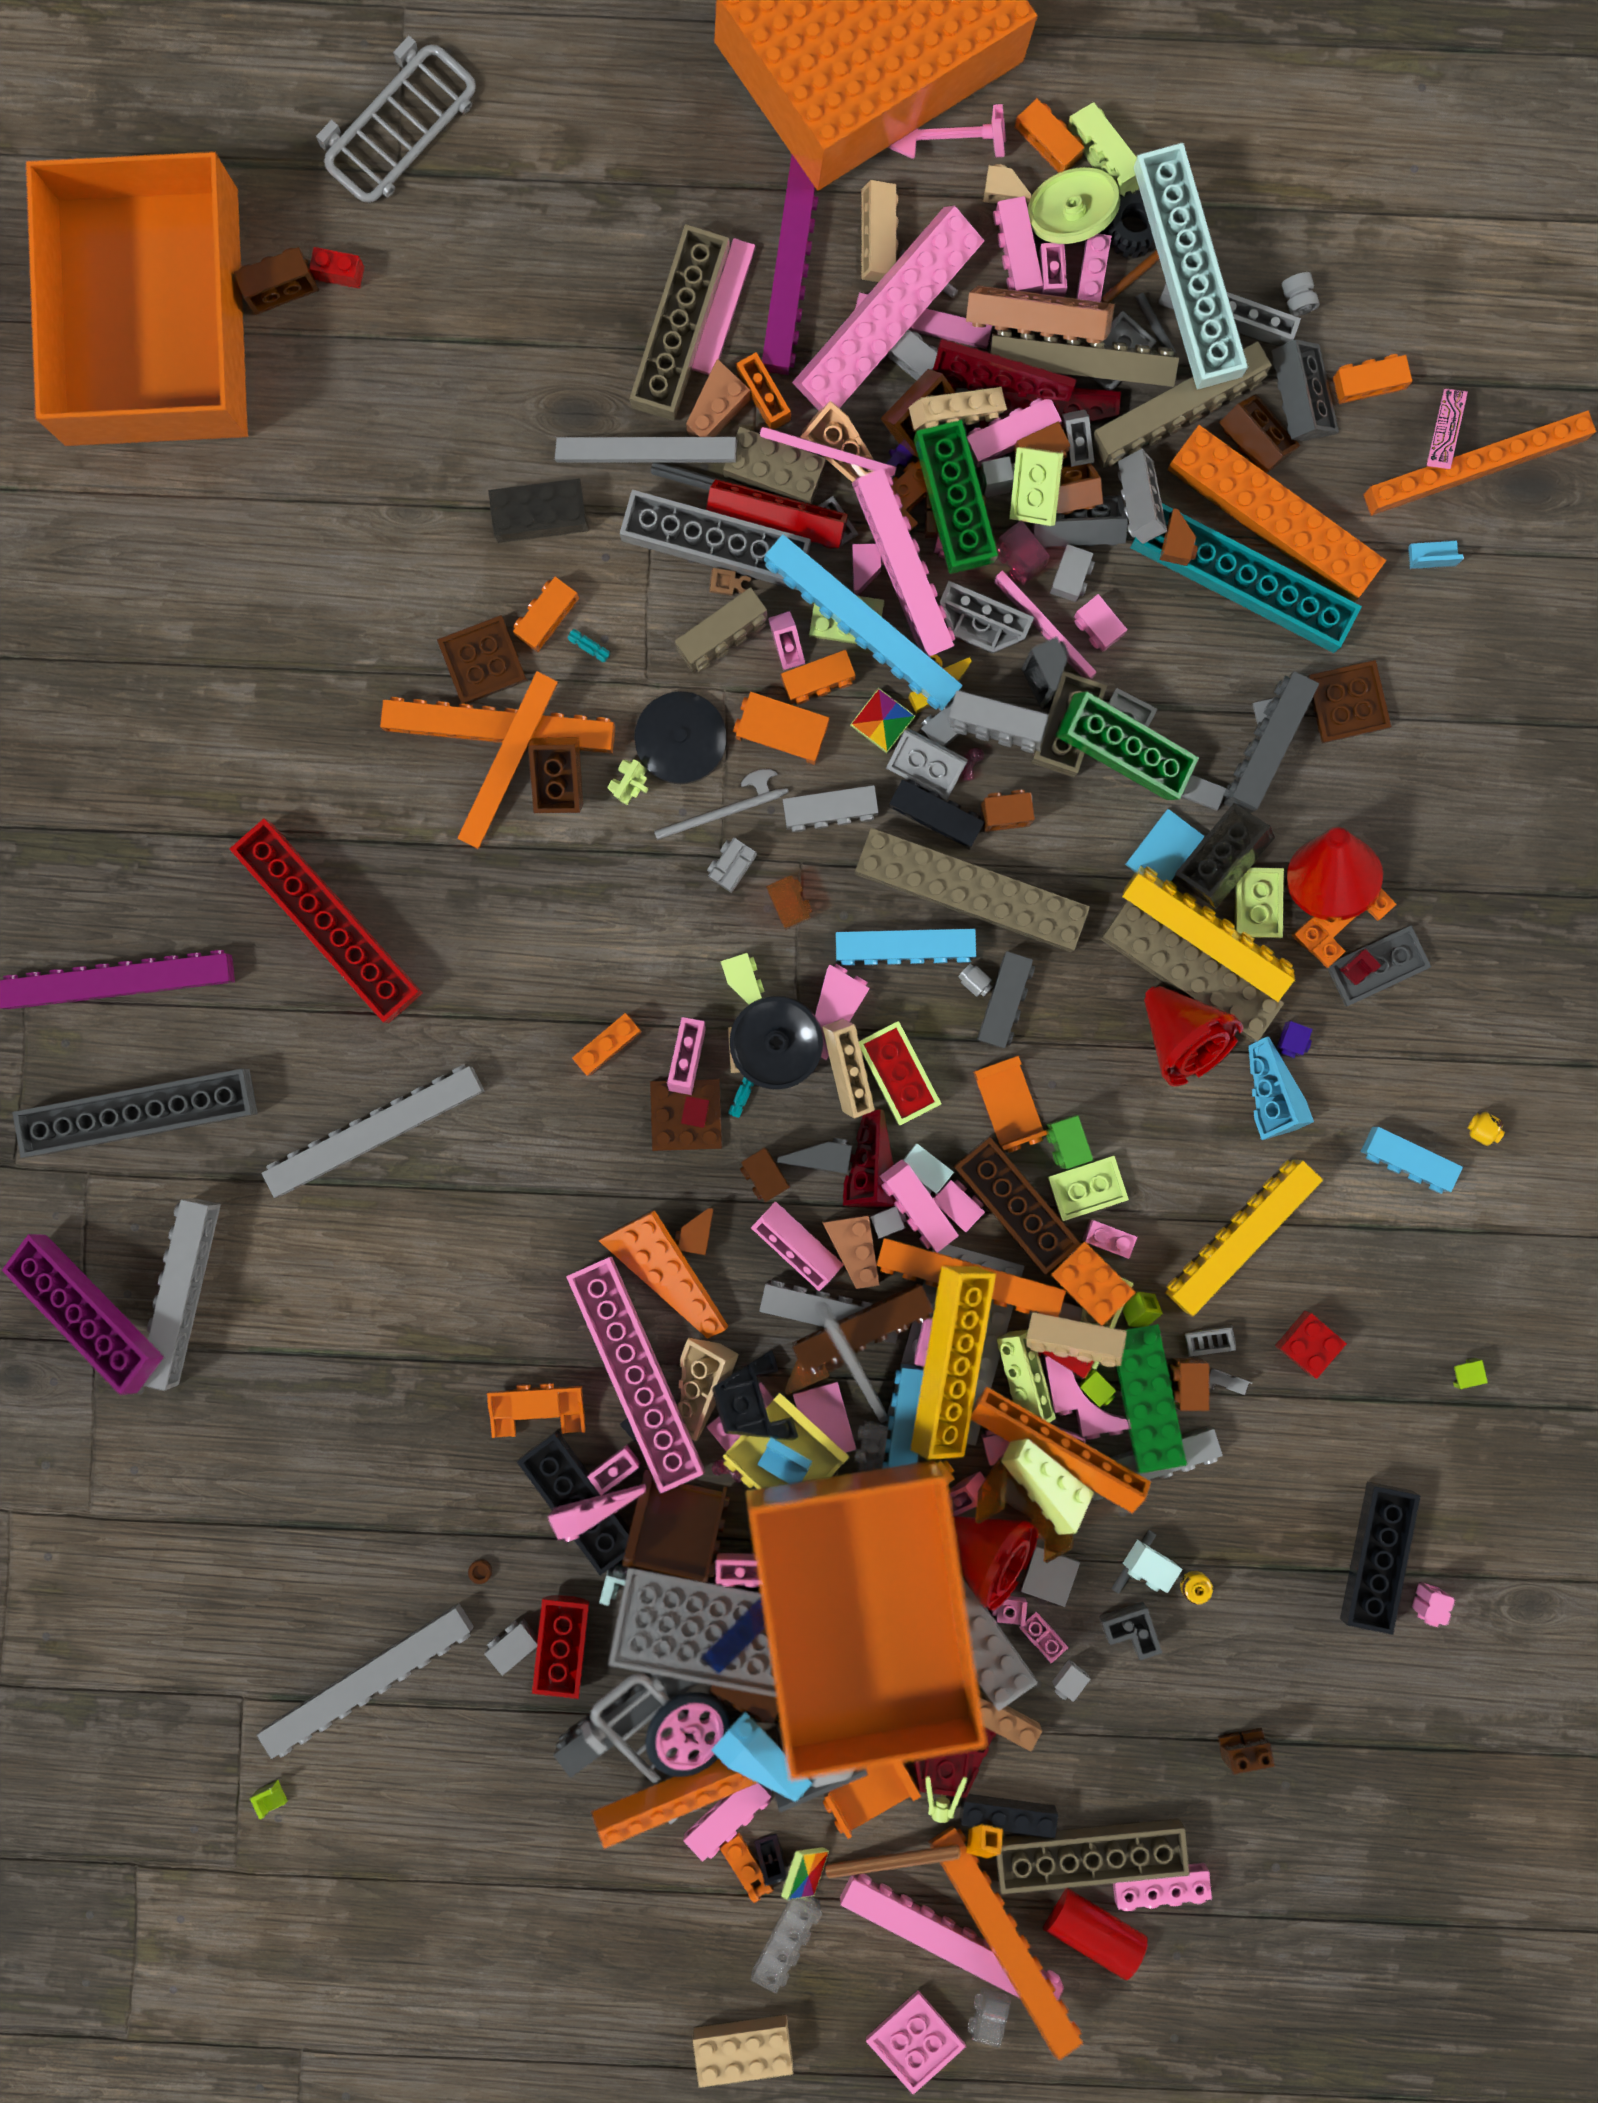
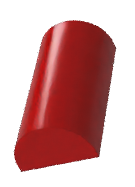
M551 1595L542 1599L532 1694L579 1699L589 1601L567 1595Z
M1065 1888L1042 1927L1045 1932L1124 1980L1130 1979L1138 1970L1148 1945L1146 1935L1069 1888Z

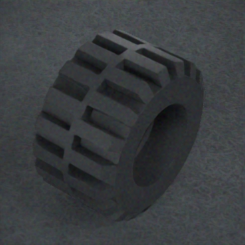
M1136 190L1134 194L1131 191H1127L1125 196L1120 195L1118 213L1113 221L1104 229V235L1111 236L1110 248L1114 246V252L1116 254L1122 252L1124 253L1123 257L1128 258L1129 254L1132 255V258H1137L1139 253L1144 256L1148 250L1151 251L1155 247L1140 190ZM1131 216L1137 217L1143 221L1146 230L1131 232L1125 228L1122 219Z

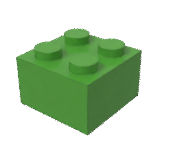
M1072 1115L1046 1124L1048 1128L1046 1130V1138L1048 1143H1053L1055 1151L1052 1152V1156L1056 1165L1063 1169H1069L1093 1160L1078 1115Z

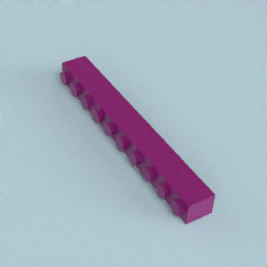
M793 154L791 155L762 363L768 372L789 375L790 367H795L796 353H792L793 345H798L799 331H795L796 322L801 323L802 308H799L800 300L804 301L806 286H802L803 278L808 276L809 264L805 263L806 255H811L812 241H808L809 233H814L815 227L812 211H817L818 196H815L816 188Z
M224 950L210 951L208 956H201V953L187 954V958L179 959L178 956H166L164 961L156 962L155 958L142 959L141 964L123 961L118 962L116 967H110L109 964L95 965V969L87 970V967H74L72 972L64 973L63 969L50 970L49 975H41V972L26 973L24 978H18V975L3 976V980H0V1009L9 1010L235 983L232 955L224 954Z

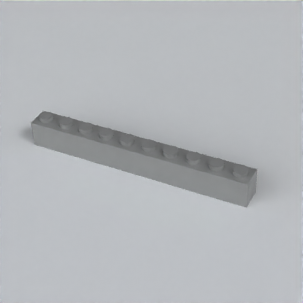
M461 1065L452 1070L453 1075L447 1078L442 1075L432 1080L433 1085L426 1089L424 1086L411 1091L412 1096L406 1099L402 1096L391 1101V1107L385 1110L380 1107L370 1112L371 1117L365 1120L359 1118L349 1123L350 1128L344 1131L340 1128L329 1133L330 1138L322 1142L318 1139L308 1144L309 1149L303 1152L299 1149L288 1154V1160L282 1163L277 1160L267 1165L268 1170L262 1172V1175L273 1197H281L485 1092L473 1067Z
M458 1603L262 1728L257 1734L258 1739L271 1759L277 1755L280 1758L293 1750L291 1746L298 1742L300 1745L304 1744L313 1737L311 1734L316 1730L322 1732L332 1725L331 1721L339 1717L341 1720L352 1712L351 1708L358 1704L359 1707L365 1705L372 1699L371 1695L377 1691L379 1694L387 1691L391 1687V1682L396 1679L399 1682L411 1675L410 1670L416 1666L419 1669L423 1668L431 1662L430 1658L435 1654L441 1656L451 1649L449 1645L457 1641L460 1644L471 1636L469 1633L474 1627Z

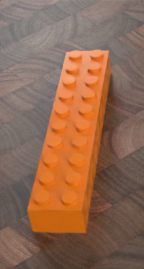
M1200 425L1197 426L1167 469L1329 588L1352 602H1355L1362 595L1386 562V559Z

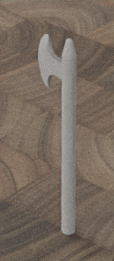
M771 769L756 770L743 779L741 787L754 786L758 796L656 830L654 833L658 840L778 799L788 793V789H776L769 792L767 781L778 774Z

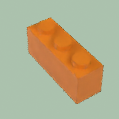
M1036 99L1017 116L1015 128L1058 173L1069 170L1082 158L1085 147L1081 139L1073 136L1068 131L1066 124L1052 114L1047 104L1041 103Z
M757 352L736 363L737 374L741 381L751 390V398L767 426L775 430L790 422L791 411Z
M1398 354L1389 355L1380 361H1375V359L1366 360L1361 363L1362 365H1344L1339 368L1333 377L1339 404L1405 390L1412 383L1407 356H1398Z
M554 577L552 581L548 580L541 590L542 594L538 599L534 598L527 608L529 611L524 617H519L514 624L515 629L513 632L516 637L537 653L579 600L577 592L557 577Z
M846 650L781 673V679L791 704L796 702L797 705L809 701V697L816 694L818 697L827 695L831 692L830 689L838 686L840 689L846 688L853 684L852 681L856 677Z
M624 1013L573 1056L572 1059L586 1076H590L642 1031L629 1015Z

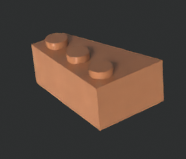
M718 359L686 423L687 432L691 437H716L751 400V390Z
M869 1215L822 1221L856 1289L878 1286L879 1279Z

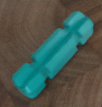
M576 629L569 633L568 640L575 645L578 644V647L590 655L596 656L601 662H606L609 658L610 652L604 647L600 648L598 643L585 635L582 636Z
M745 1077L733 1100L734 1104L731 1105L728 1111L730 1115L736 1118L740 1117L743 1111L742 1107L745 1106L752 1091L751 1086H754V1083Z

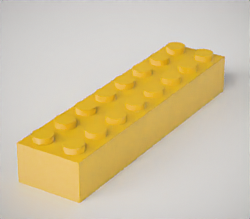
M1142 866L1138 868L1124 888L1122 897L1279 1002L1295 980L1294 969H1292L1293 965L1284 958L1279 960L1273 956L1274 952L1265 945L1260 947L1254 943L1255 939L1244 931L1242 934L1238 933L1234 929L1235 925L1225 918L1220 920L1214 916L1216 914L1215 911L1204 905L1202 908L1195 903L1197 900L1192 895L1186 892L1183 895L1176 890L1177 886L1167 879L1163 881L1158 878V873L1148 866L1146 868Z
M1303 1160L1285 1161L1278 1169L1280 1173L1275 1178L1270 1177L1263 1184L1262 1187L1264 1189L1259 1195L1255 1193L1247 1201L1248 1206L1243 1211L1239 1210L1230 1219L1232 1223L1227 1228L1222 1227L1215 1234L1216 1240L1211 1245L1206 1244L1199 1251L1198 1254L1200 1256L1195 1262L1192 1260L1188 1262L1182 1269L1184 1273L1178 1279L1175 1277L1166 1286L1168 1290L1165 1294L1185 1313L1194 1316L1323 1181Z
M942 1266L910 1449L926 1459L964 1457L996 1277L995 1273L978 1266Z

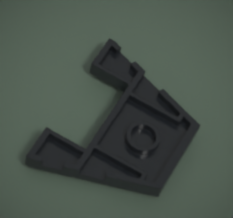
M773 1350L765 1353L712 1388L725 1434L783 1440H796L798 1438L792 1417L774 1422L769 1421L757 1377L778 1371Z

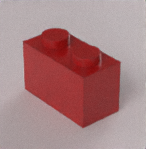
M314 247L309 270L315 280L360 289L364 265L357 255Z

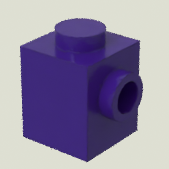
M1292 1021L1285 1022L1276 1048L1282 1050V1055L1290 1058L1302 1056L1304 1052H1308L1312 1040L1309 1038L1313 1029Z

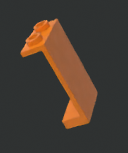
M750 692L749 697H744L740 709L744 711L742 718H737L733 732H736L737 740L741 741L743 738L804 758L807 763L815 765L829 724V717L754 692Z
M1019 1056L973 1072L1001 1150L1007 1149L1008 1153L1021 1149L1020 1144L1028 1141L1030 1145L1043 1141L1042 1136L1047 1135L1046 1130H1043L1023 1075Z
M904 1761L867 1767V1776L824 1794L823 1804L828 1813L833 1812L837 1819L834 1823L840 1834L845 1833L847 1839L852 1837L853 1829L909 1797L913 1801L921 1797L918 1785Z

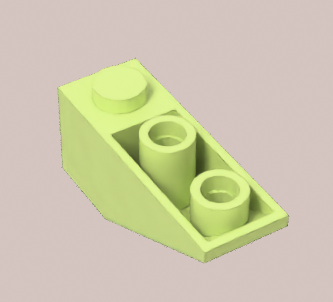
M745 953L721 961L728 985L748 1005L762 998L760 993L765 991L761 979L756 980L753 972L757 970L754 957L749 958L748 954Z

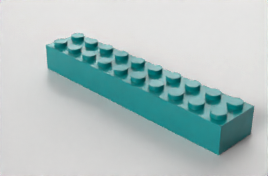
M1162 503L1167 528L1169 515L1173 508ZM1182 513L1181 515L1196 537L1194 545L1198 546L1195 559H1191L1187 566L1159 560L1165 533L1143 544L1135 537L1130 547L1131 549L1332 653L1341 648L1362 606Z

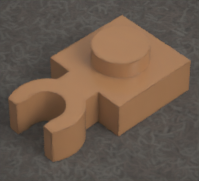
M713 568L709 592L732 596L733 590H736L739 594H742L747 589H743L741 583L750 582L751 578L742 576L737 579L735 578L736 571Z

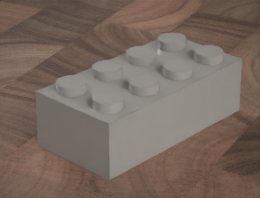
M956 691L949 715L950 728H953L955 733L967 735V732L976 734V738L989 741L991 738L998 740L1000 745L1012 747L1013 744L1021 746V750L1034 753L1035 750L1039 752L1041 750L1048 726V715Z

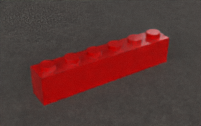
M715 479L710 486L706 510L811 539V542L820 543L830 549H839L848 519V514L718 479Z

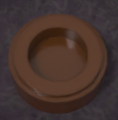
M484 1559L475 1560L468 1569V1576L475 1584L486 1583L492 1575V1566Z

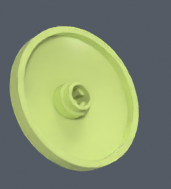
M1083 167L1060 172L1043 182L1030 198L1028 213L1031 228L1038 237L1051 243L1070 244L1089 239L1104 230L1117 215L1120 207L1119 189L1113 177L1099 169Z

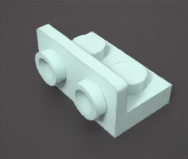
M616 1564L607 1571L601 1592L600 1604L608 1606L610 1599L615 1600L618 1585H625L628 1567Z

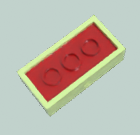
M899 1021L859 1041L862 1055L898 1125H902L941 1105Z

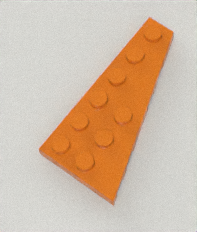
M655 1210L599 1239L603 1246L707 1339L728 1328V1324Z

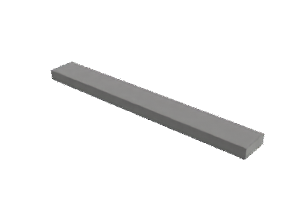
M557 437L555 461L557 463H736L737 438Z
M824 1301L815 1304L824 1325L880 1423L887 1421L888 1415L880 1398L827 1304Z

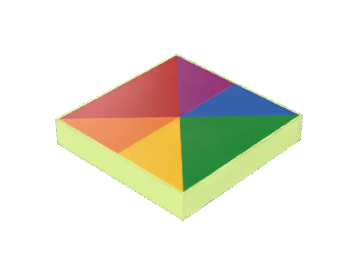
M878 688L851 723V727L885 753H888L906 727L915 718V715Z
M824 1847L796 1851L781 1896L786 1900L814 1896L829 1851Z

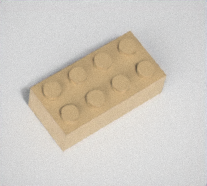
M787 2015L694 2028L693 2047L699 2087L793 2074V2058Z

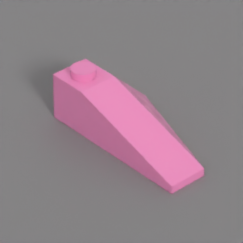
M642 1484L554 1507L548 1517L558 1540L565 1538V1541H571L579 1538V1534H582L645 1493L646 1485Z

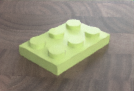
M1017 447L1009 519L1048 526L1055 525L1063 453Z
M857 596L882 617L884 600ZM814 604L809 637L857 644L855 642L856 638L853 635L843 633L837 627L838 623L832 618L827 619L819 612L820 608Z
M1236 868L1235 930L1238 933L1242 934L1244 931L1253 938H1283L1284 868Z
M1115 1156L1047 1177L1061 1221L1129 1200Z

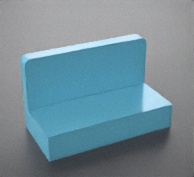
M1457 541L1413 543L1409 545L1410 569L1456 566L1464 559L1463 554H1458Z
M770 1438L766 1450L758 1462L759 1467L788 1484L802 1482L812 1465L811 1460L773 1438Z

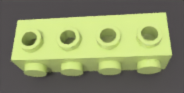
M1028 1330L1010 1331L997 1338V1343L1013 1401L1050 1423L1056 1417L1039 1354L1030 1347H1027Z

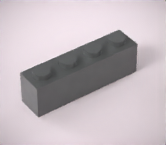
M1008 951L1004 953L976 1041L1004 1049L1006 1045L1010 1046L1014 1032H1011L1013 1023L1017 1024L1021 1010H1018L1020 1001L1024 1002L1028 992L1025 984L1027 979L1031 980L1035 970V966H1032V959Z

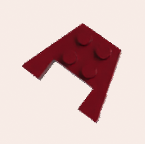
M983 1726L986 1747L913 1759L919 1791L927 1793L925 1777L929 1776L933 1794L955 1796L963 1777H966L967 1782L961 1794V1797L966 1798L979 1772V1766L989 1751V1745L997 1733Z

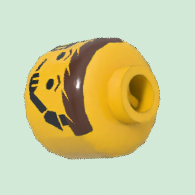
M1486 1111L1481 1114L1476 1113L1467 1127L1470 1130V1137L1485 1146H1489L1493 1142L1498 1144L1505 1134V1131L1501 1130L1503 1122Z
M1190 1571L1182 1577L1180 1590L1190 1603L1203 1604L1211 1598L1213 1585L1202 1572Z

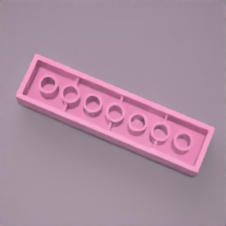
M880 468L857 478L852 482V486L917 647L930 657L953 647L955 636L951 627H946L944 622L946 614L942 605L938 606L935 597L938 596L933 583L929 584L926 577L929 574L928 568L924 561L920 562L917 553L920 552L918 543L915 538L911 539L908 532L911 530L910 523L906 516L902 517L899 508L902 507L900 498L897 494H893L890 487L893 485L892 478L888 471L884 472V469Z

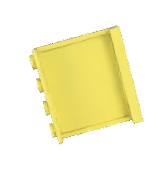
M781 1393L766 1407L770 1422L793 1418L798 1438L796 1440H775L812 1461V1465L802 1482L832 1477L840 1466L848 1460L849 1456ZM741 1435L722 1456L726 1459L723 1464L733 1473L735 1470L743 1475L741 1480L750 1489L753 1486L757 1489L788 1484L758 1466V1462L765 1452L770 1438Z

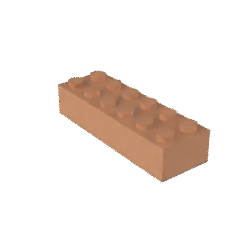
M977 286L969 292L966 322H972V326L984 328L986 325H994L996 330L1001 331L1015 328L1018 329V333L1031 334V331H1037L1044 337H1054V334L1063 335V338L1067 340H1077V337L1087 338L1086 342L1100 343L1101 340L1104 341L1111 333L1115 304Z

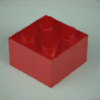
M1304 1311L1275 1346L1308 1375L1317 1379L1347 1343L1312 1313Z

